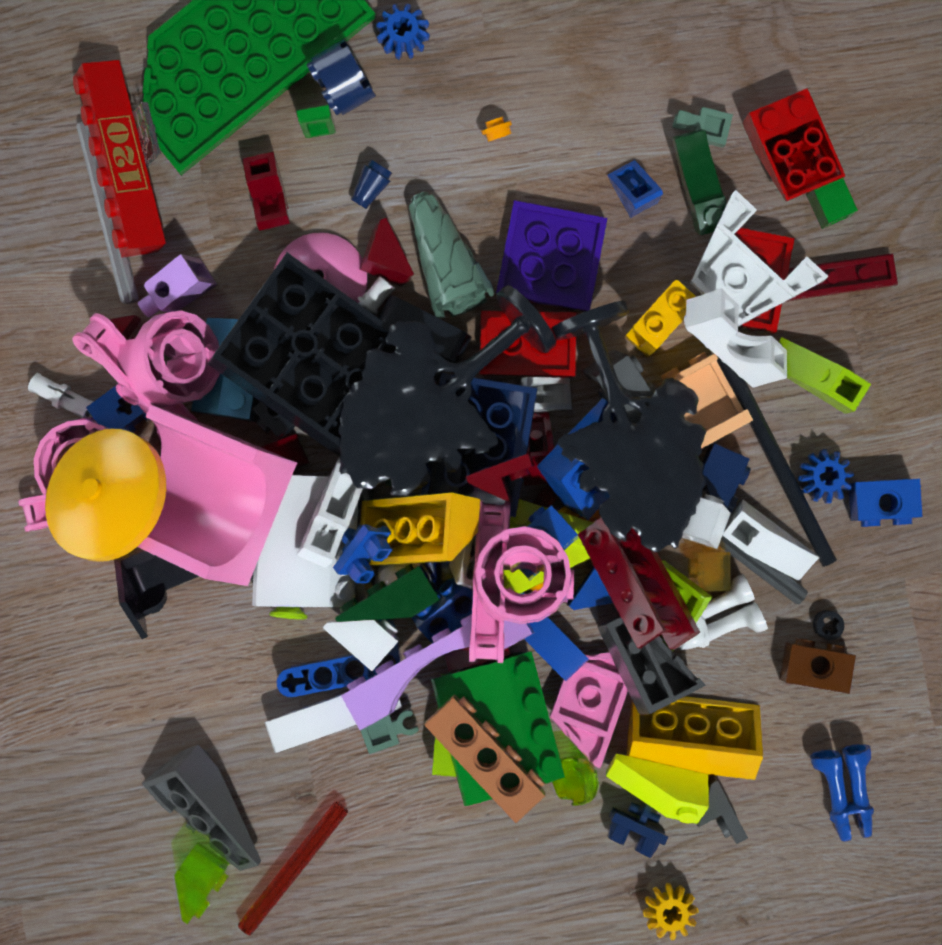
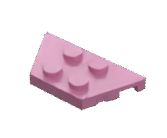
M610 653L586 655L589 660L567 681L562 680L549 718L596 768H601L628 692Z

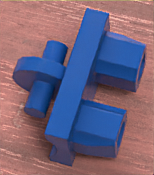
M367 524L359 525L356 530L348 528L342 537V541L345 544L342 548L343 554L333 566L335 572L340 575H349L355 583H368L375 575L374 570L369 565L370 561H383L392 551L386 540L391 531L387 526L375 528Z

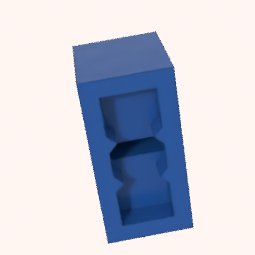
M454 578L447 579L439 587L438 593L442 599L412 617L416 627L432 644L434 642L431 637L449 628L451 633L462 627L460 621L472 614L473 589L456 584ZM466 596L464 602L458 605L454 604L457 598ZM435 618H442L439 624L430 625L431 621Z

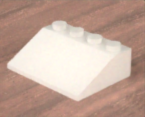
M292 475L253 572L252 606L341 607L355 598L356 583L349 575L337 574L333 569V566L343 554L342 548L345 544L342 539L334 561L327 568L296 555L329 476ZM358 503L348 527L355 530L357 529Z

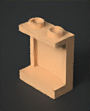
M705 352L688 361L691 367L681 372L676 367L660 376L662 380L666 378L679 380L697 394L699 399L697 413L694 415L685 413L684 417L685 420L700 424L705 428L706 434L701 449L753 421L747 409L743 410L718 365V356L713 354L708 357Z

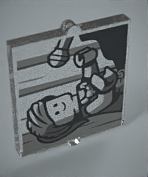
M141 102L133 111V116L146 167H148L161 152L148 102Z

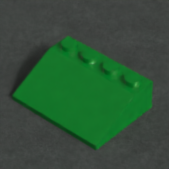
M532 651L512 653L504 657L503 663L492 660L431 679L438 709L454 694L459 699L463 696L466 697L477 709L474 715L483 724L487 720L500 734L496 739L505 748L510 745L517 751L522 758L519 763L527 772L533 769L545 784L565 777ZM462 723L455 728L457 736L461 739H470L474 735V729L469 724ZM483 748L479 751L478 757L483 763L489 764L496 760L497 754L491 748ZM451 755L464 806L492 800V797ZM512 772L505 773L500 779L501 783L508 788L517 786L520 781L519 777Z

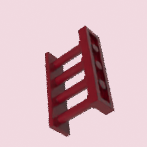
M599 518L578 534L637 648H642L662 634L669 649H677L700 633L658 553L645 548L641 544L640 535L633 528L626 534V541L623 542L612 535L602 518Z

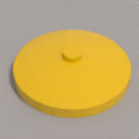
M122 429L96 431L76 442L60 459L47 488L45 500L46 519L50 532L56 542L68 553L95 562L120 558L139 546L156 525L165 502L166 473L159 454L149 442L134 433Z

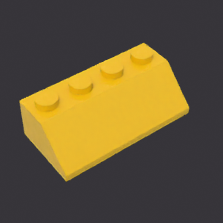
M442 493L362 501L360 525L367 524L375 528L387 526L391 531V534L386 539L392 549L391 553L383 561L371 560L369 565L452 561L478 533L480 499L456 493Z
M685 696L651 714H639L632 700L627 737V756L709 775L755 780L763 759L760 705Z

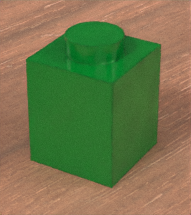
M844 178L815 189L806 195L821 229L847 219L858 211Z

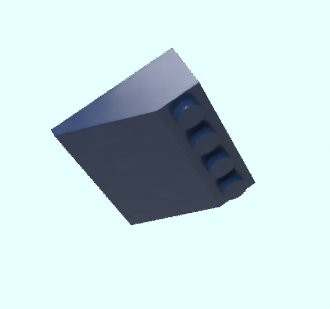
M441 372L439 386L447 384L455 375ZM473 378L471 382V396L468 402L475 406L489 429L496 433L498 445L490 448L489 453L476 454L475 449L465 448L457 450L462 456L457 473L447 472L444 462H427L426 466L431 479L428 484L422 487L421 495L456 493L478 498L484 504L504 505L507 501L469 484L465 476L527 454L538 388ZM462 387L456 391L457 397L462 394L464 390ZM508 475L505 476L513 499V502H510V517H516L523 477L511 481Z

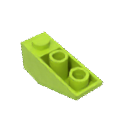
M781 337L779 343L787 350V379L844 414L855 412L871 383L845 367Z

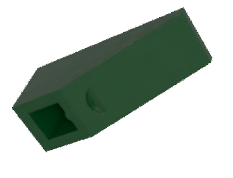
M411 563L395 573L398 579L386 585L383 580L368 589L367 592L370 596L363 601L358 602L354 598L339 607L342 613L335 617V620L337 622L413 617L442 599L423 566L420 565L414 568Z

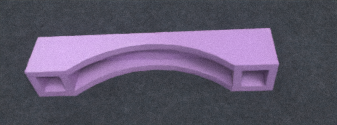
M472 614L460 621L462 627L451 633L449 628L431 637L434 643L423 649L419 644L404 652L403 655L406 659L396 665L390 660L375 669L377 675L366 681L365 677L362 676L347 685L349 691L342 694L341 697L359 730L367 728L393 713L405 688L423 667L453 650L470 647ZM504 620V649L535 633L530 623L518 624Z

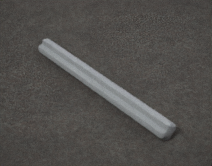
M83 121L77 123L76 127L120 301L123 304L135 303L139 297L129 257L121 258L119 248L116 249L113 244L112 230L114 227L112 219L108 218L105 213L104 200L106 195L104 187H100L97 181L96 170L99 167L96 156H92L90 153L89 137L91 136L88 125L85 126Z

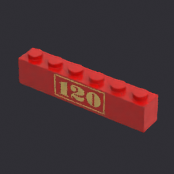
M120 61L82 63L77 73L73 76V86L75 93L81 96L83 104L81 107V118L85 126L88 125L91 136L89 137L90 153L92 156H96L99 168L96 170V176L99 186L104 187L106 195L104 200L105 213L108 218L112 219L114 227L112 230L113 244L116 249L119 248L121 258L159 252L166 242Z

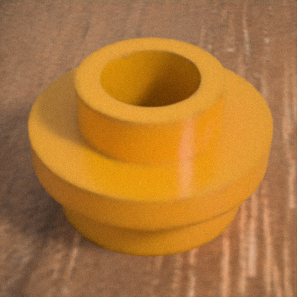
M502 116L485 122L487 129L481 130L482 135L486 134L487 141L489 142L512 134L510 129L512 122L511 120L505 122Z

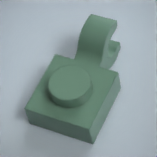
M706 107L700 109L699 115L679 110L678 114L675 115L672 127L685 131L704 129L706 130L709 145L723 148L727 142L733 114Z

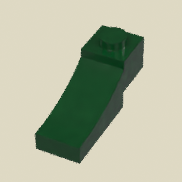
M700 129L672 137L685 199L689 201L694 229L702 236L715 231L727 203L714 167L706 130Z

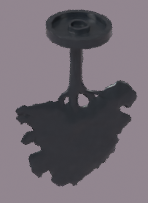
M508 285L497 293L498 303L512 324L475 355L460 363H451L434 351L435 342L432 337V329L426 323L398 321L389 327L385 341L387 344L394 345L396 350L393 353H387L379 349H370L367 352L365 368L362 371L363 379L354 382L350 392L342 400L344 405L341 409V425L338 430L341 435V466L339 468L341 474L347 473L357 488L365 489L375 488L379 482L391 479L393 488L390 494L392 496H408L429 483L431 477L426 466L427 462H444L447 472L457 473L462 461V456L457 450L465 448L475 449L476 454L489 453L490 448L498 445L496 433L489 429L475 406L468 402L471 396V382L473 378L521 336L540 352L548 353L556 346V339L546 321L518 290ZM440 371L453 372L455 374L447 384L442 386L437 385L434 380L435 373ZM462 387L464 390L462 394L457 397L456 391Z
M622 300L588 310L566 319L551 328L556 340H564L585 333L608 395V405L602 415L603 421L599 423L593 422L591 425L580 428L571 434H564L558 439V445L563 449L561 454L568 458L571 463L574 459H577L590 468L581 474L580 489L589 492L596 486L600 490L608 492L610 497L599 506V514L610 533L624 542L626 541V534L633 528L640 535L641 544L645 548L653 552H660L667 545H672L674 549L678 547L683 531L688 526L691 516L696 514V506L700 502L702 488L706 482L703 475L704 464L698 457L702 453L701 445L704 441L706 430L700 424L685 420V413L692 415L697 413L699 399L693 389L687 387L679 380L666 378L655 389L653 396L640 398L628 395L620 385L600 327L615 322L629 313L626 301ZM628 404L638 409L642 414L641 420L637 423H632L627 416L624 405ZM611 413H614L616 416L614 423L611 420Z

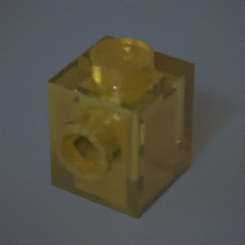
M702 546V552H693V559L688 560L689 578H694V583L704 591H731L730 552H721V546H718L717 549Z

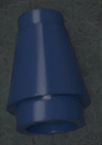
M371 159L368 165L364 164L351 200L367 209L391 182L389 178L392 172Z

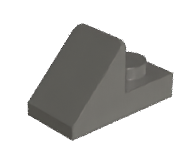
M713 775L708 777L709 808L696 825L701 827L720 816L721 819L716 822L725 838L731 836L736 844L748 839L718 780Z

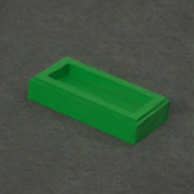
M329 105L296 110L298 122L305 138L336 133Z

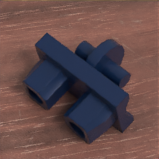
M633 802L630 803L628 811L636 814L637 818L612 807L609 813L611 823L607 834L608 838L624 845L630 830L636 832L640 836L634 849L649 858L653 856L659 844L665 846L668 836L665 835L664 830L646 822L649 820L657 824L661 815L651 811L652 807L645 802L641 806Z

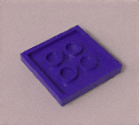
M514 200L496 295L503 287L510 285L518 290L529 302L581 312L590 310L608 218Z

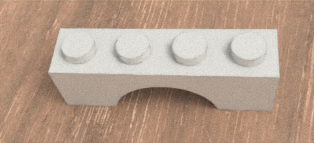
M722 288L687 300L684 324L688 332L698 338L706 348H709L723 363H726L750 386L754 388L787 378V350L772 336H751L738 332L739 304Z

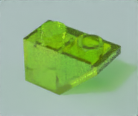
M199 842L193 847L174 875L182 921L187 925L193 916L200 919L211 903L206 900L210 891L213 889L218 892L229 877L224 873L229 863Z

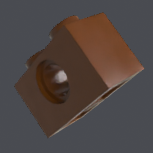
M796 638L795 643H785L779 680L790 684L850 694L856 655L846 653V646L828 643L827 649L815 647V641ZM817 656H822L825 662L824 668L820 672L814 673L811 669L812 660Z

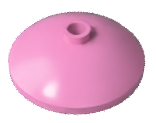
M311 233L297 238L281 252L274 267L275 269L288 252L314 272L320 271L324 273L326 281L357 303L360 302L357 298L359 296L363 297L367 291V272L359 270L363 260L361 255L352 244L333 234Z

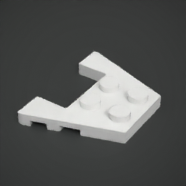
M735 190L729 198L690 284L702 295L722 288L739 304L738 326L820 284L828 275L806 257L785 280H782L734 235L757 211Z

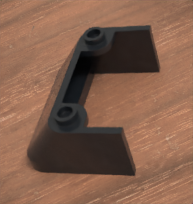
M138 547L128 554L114 559L119 605L141 639L148 637L145 616L157 613L163 608L167 601V590L199 577Z

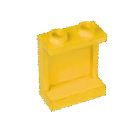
M675 280L637 321L625 338L648 358L684 320L687 300L696 296L681 282Z

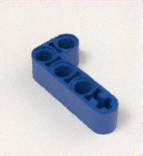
M386 619L395 627V624L391 619ZM399 641L388 653L395 658L396 664L402 661ZM353 654L290 666L279 674L277 688L286 697H297L347 687L349 683L362 676L367 681L376 676L377 673L375 669L371 671L363 664V675L359 677L351 676L347 670L348 663L352 660L361 661ZM317 668H329L332 672L331 682H320L316 677ZM305 669H309L307 681L300 682L296 685L295 689H293L291 684L286 685L285 680L290 677V673L293 674L294 678H301L307 675Z

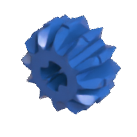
M407 3L404 6V11H399L398 5L394 4L392 6L393 14L383 11L382 18L384 21L378 22L376 25L377 30L381 32L377 36L378 43L385 44L384 52L386 54L395 50V58L399 60L402 57V52H407L409 59H412L414 57L413 49L422 52L424 50L422 42L429 41L430 34L425 31L429 27V22L426 19H421L422 11L420 9L411 13V5ZM402 27L408 28L404 36L398 35V32L402 31Z
M823 449L819 452V458L814 453L808 455L810 464H800V468L806 471L807 475L798 476V481H807L808 485L803 487L802 492L806 494L813 491L812 501L818 502L823 497L824 503L829 504L832 503L833 496L838 500L844 498L841 488L851 490L852 485L846 482L845 478L854 477V472L844 471V468L850 464L848 459L838 463L840 452L835 451L829 457L827 449ZM825 470L826 473H831L832 478L830 480L821 481L820 474L825 473Z

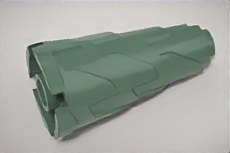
M421 192L411 198L412 203L409 205V212L415 228L414 234L419 248L422 270L428 285L429 297L435 316L437 318H445L443 312L445 310H449L452 317L458 316L487 302L484 294L487 292L492 297L495 293L493 285L486 277L479 262L477 263L470 248L463 242L449 214L445 213L435 195Z

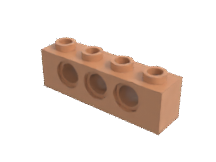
M454 694L425 722L424 726L505 813L517 823L545 797V790L542 788L545 782L533 769L527 772L519 763L522 760L521 756L512 746L508 745L505 748L496 739L500 734L487 720L483 724L474 715L477 709L466 697L463 696L459 699ZM462 723L469 724L474 729V735L470 739H461L457 736L455 728ZM483 748H491L496 752L497 758L492 763H483L478 757L479 751ZM505 773H515L520 779L518 785L513 788L505 787L500 780Z

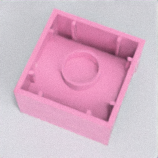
M150 405L146 418L154 422L160 433V458L166 473V497L156 525L147 538L137 547L204 579L248 586L297 462L197 420Z

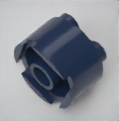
M345 39L311 58L312 61L306 64L321 88L326 87L322 94L336 115H345L376 97L371 84L357 59L352 55Z

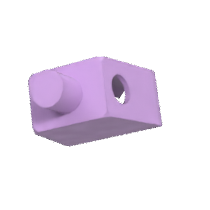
M180 254L144 283V287L149 295L140 300L138 306L149 318L160 310L163 312L179 311L215 287L217 283L200 258Z

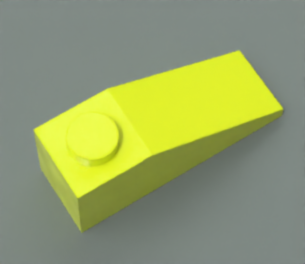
M615 754L606 770V777L667 818L676 819L682 823L698 824L709 808L708 774L621 754Z

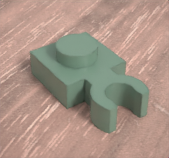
M404 710L393 721L391 715H388L361 730L369 755L399 744L400 741L397 734L413 735L419 731L418 725L408 728L403 723L406 717L413 715V710Z

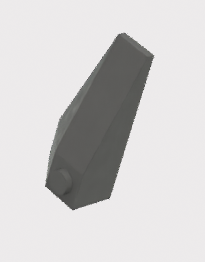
M199 745L179 752L142 782V785L167 812L171 814L175 810L189 821L186 824L189 830L193 833L197 830L210 838V847L239 871L258 866L261 863L259 854L219 768L211 760L210 754Z

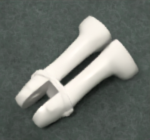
M743 574L732 580L731 587L726 592L710 600L701 617L696 622L700 633L678 647L679 650H688L696 647L705 648L709 645L710 641L738 628L749 627L755 632H762L768 629L763 614L755 602L715 622L706 624L705 619L719 612L755 600L750 585Z

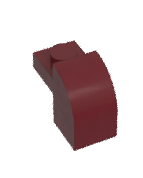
M274 151L243 158L246 183L252 197L258 230L261 231L290 224L287 197Z

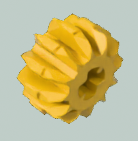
M666 883L665 892L661 893L658 887H654L653 891L656 898L646 896L645 902L650 907L643 909L644 917L650 918L646 923L647 927L650 930L657 928L656 934L659 938H662L668 931L670 939L675 940L676 931L679 930L683 936H687L688 932L685 925L696 926V921L691 916L699 912L697 906L691 905L695 900L691 893L684 895L685 889L682 885L676 887L673 892L672 885ZM674 906L677 911L676 914L670 913L667 917L664 910H671Z

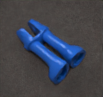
M854 744L842 748V755L848 769L853 802L849 803L847 802L841 754L835 750H822L810 755L814 769L824 773L828 782L832 808L829 813L830 820L834 823L837 834L843 842L852 839L848 815L856 814L861 836L863 838L872 836V815L874 809L869 803L866 787V766L871 760V747L866 744Z

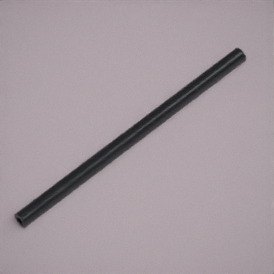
M720 358L717 359L743 410L747 409L753 419L749 424L815 553L819 556L818 559L822 567L836 562L837 559L747 382L740 378L726 363H723Z

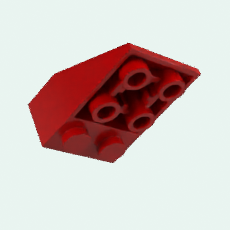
M808 88L749 112L742 122L756 155L786 202L846 176Z

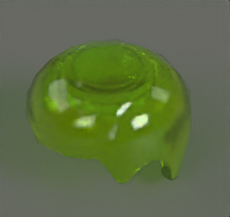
M582 756L561 758L565 777L552 782L559 799L573 801L571 803L572 806L590 803L596 797L599 787L596 768Z

